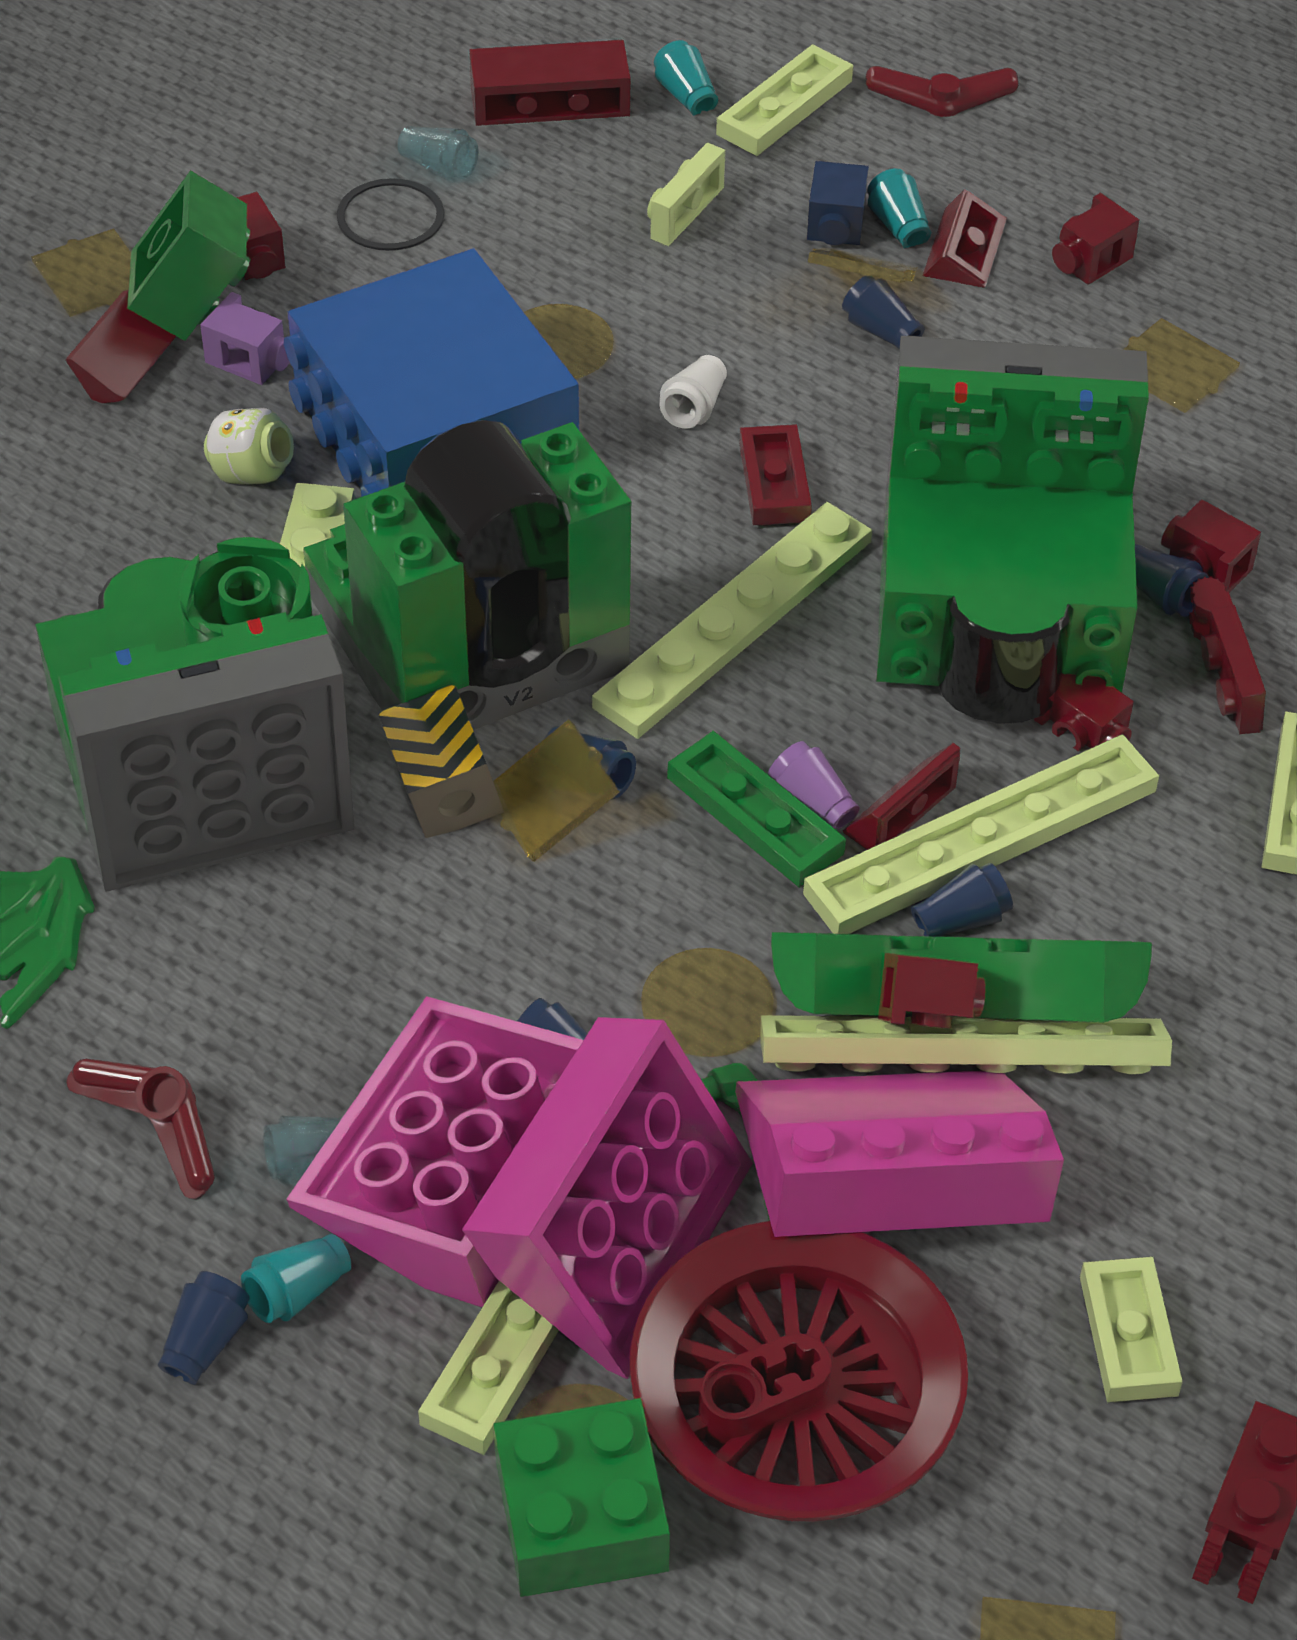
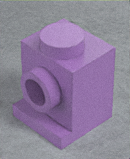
M231 292L200 324L205 363L262 385L275 370L283 371L290 363L284 347L285 337L282 320L242 305L241 295Z

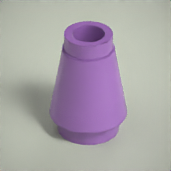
M804 741L797 742L782 752L769 769L768 775L835 830H839L852 821L860 810V807L852 799V796L819 747L810 748Z

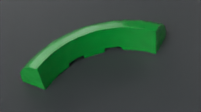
M772 932L771 937L774 972L783 994L796 1008L812 1014L879 1015L885 953L977 963V977H983L985 980V1002L979 1018L1104 1023L1122 1018L1138 1003L1148 982L1152 957V942ZM906 1011L905 1016L912 1015V1011Z

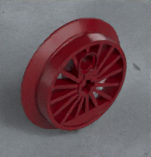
M765 1221L724 1232L703 1242L685 1254L661 1277L647 1297L633 1332L630 1350V1380L633 1398H641L650 1439L671 1467L689 1483L723 1504L746 1513L777 1520L815 1522L844 1518L879 1507L914 1486L934 1467L952 1441L962 1418L967 1396L968 1363L964 1339L957 1319L947 1300L930 1278L906 1256L888 1244L862 1232L774 1237L771 1222ZM795 1288L822 1291L806 1334H801L799 1329ZM780 1289L785 1336H779L755 1293ZM736 1300L759 1342L718 1310ZM835 1301H837L847 1320L823 1344L821 1340ZM700 1326L733 1353L689 1339ZM859 1338L860 1342L862 1343V1346H859L855 1349L846 1352L848 1348ZM678 1363L707 1372L703 1378L674 1379ZM872 1367L877 1368V1370L865 1371ZM893 1395L897 1404L890 1403L871 1396ZM734 1403L745 1407L746 1410L739 1413H728L718 1407L723 1404ZM699 1404V1415L686 1420L680 1405ZM861 1421L906 1435L894 1447ZM790 1426H793L799 1486L771 1482ZM810 1431L839 1481L815 1485ZM837 1434L876 1464L859 1473ZM769 1437L755 1477L734 1468L735 1464L758 1441ZM706 1440L710 1445L719 1449L716 1454L712 1453L701 1441Z

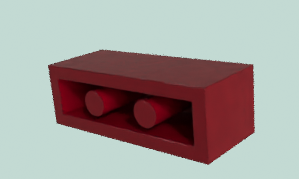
M624 40L469 49L470 83L476 126L630 116L631 77Z

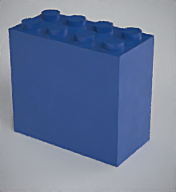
M474 248L287 311L290 336L284 338V347L288 360L294 369V379L288 383L290 396L298 412L308 411L310 413L319 443L324 448L333 447L343 478L347 483L356 481L361 489V497L407 481L410 465L419 451L438 434L456 425L474 421L496 423L507 431L511 444L571 422L579 429L578 382Z

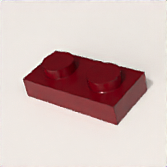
M797 424L740 427L739 446L752 525L803 522L811 515L812 504Z

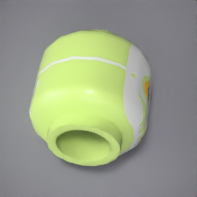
M267 408L235 409L221 412L213 420L204 441V453L212 470L222 481L232 484H262L277 480L290 463L294 450L290 429L275 412Z

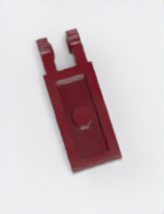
M1204 577V579H1198L1196 583L1193 582V587H1191L1190 597L1191 602H1193V611L1189 613V619L1194 637L1201 640V652L1206 670H1218L1220 679L1216 681V694L1221 714L1223 716L1233 714L1239 735L1261 733V730H1263L1266 690L1236 607L1233 605L1229 591H1227V586H1224V582H1220L1219 578Z
M1255 1401L1208 1519L1205 1531L1209 1534L1192 1579L1206 1585L1209 1584L1210 1579L1215 1577L1224 1556L1222 1549L1227 1540L1254 1552L1251 1561L1245 1564L1237 1584L1239 1588L1237 1598L1251 1604L1254 1603L1270 1559L1276 1561L1297 1506V1417Z

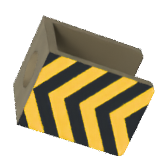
M455 686L444 687L386 709L379 714L425 838L457 831L504 813L485 758Z

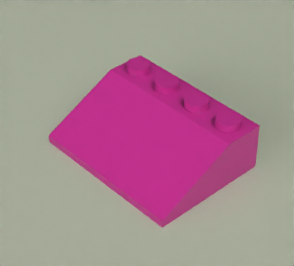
M426 996L286 1200L289 1207L424 1289L483 1307L499 1280L494 1276L462 1229L583 1040Z
M598 1017L462 1230L500 1282L606 1370L628 1379L630 1376V1350L633 1332L647 1297L672 1265L689 1251L709 1240L753 1162L664 1020Z
M961 1071L740 1081L736 1083L735 1093L774 1237L1050 1222L1064 1158L1046 1111L1004 1073Z

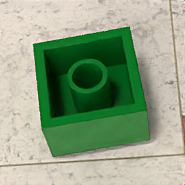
M190 170L131 251L127 309L186 341L196 326L200 325L219 305L218 297L227 285L235 287L247 271L250 258L246 256V243L250 236V229L247 228V204Z
M641 1398L493 1423L496 1465L520 1597L669 1572L670 1532Z

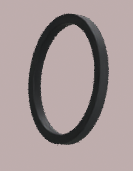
M396 178L374 180L354 188L343 197L337 209V222L344 235L361 246L376 250H402L417 246L434 236L444 220V207L435 192L420 183ZM395 185L415 189L425 194L435 205L436 219L432 226L422 235L405 242L379 243L364 239L355 234L345 221V210L348 204L360 193L380 186Z

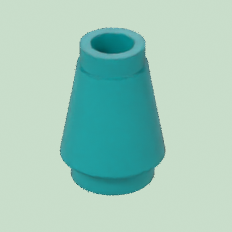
M676 40L662 47L654 58L657 81L682 103L693 116L700 114L701 111L715 109L719 99L699 49L689 45L684 40Z
M898 168L885 170L875 176L867 187V194L869 195L868 207L902 244L903 248L926 243L930 239L932 232L928 226V220L914 177L907 175L902 169Z
M330 1233L322 1238L255 1257L251 1268L241 1274V1286L250 1296L248 1304L259 1319L266 1323H271L278 1318H281L282 1321H289L336 1282L341 1275L351 1270V1258L344 1243L336 1235Z

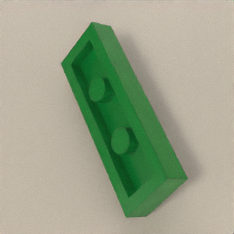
M715 731L710 732L668 762V780L798 888L804 885L805 878L824 870L845 854L846 838Z

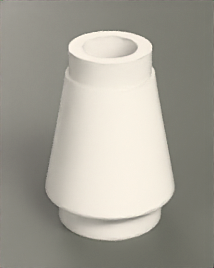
M712 355L701 356L697 361L663 384L660 391V410L669 423L676 427L687 429L697 424L702 425L710 418L720 389L727 376L726 367L719 358Z

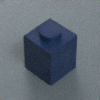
M815 161L809 200L807 240L820 241L829 245H860L869 166Z

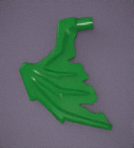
M54 857L47 867L39 871H0V980H8L13 974L23 968L16 986L6 991L0 998V1008L3 1014L0 1023L5 1029L10 1028L65 969L71 971L75 969L82 923L85 915L93 913L95 907L77 861L74 858Z

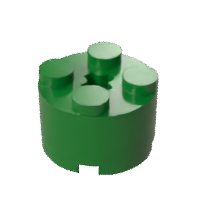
M239 537L217 543V552L201 561L198 554L187 564L180 578L179 597L186 646L208 641L209 638L222 636L221 627L283 612H286L288 620L313 616L310 579L303 564L300 567L290 558L287 548L271 540L256 537Z

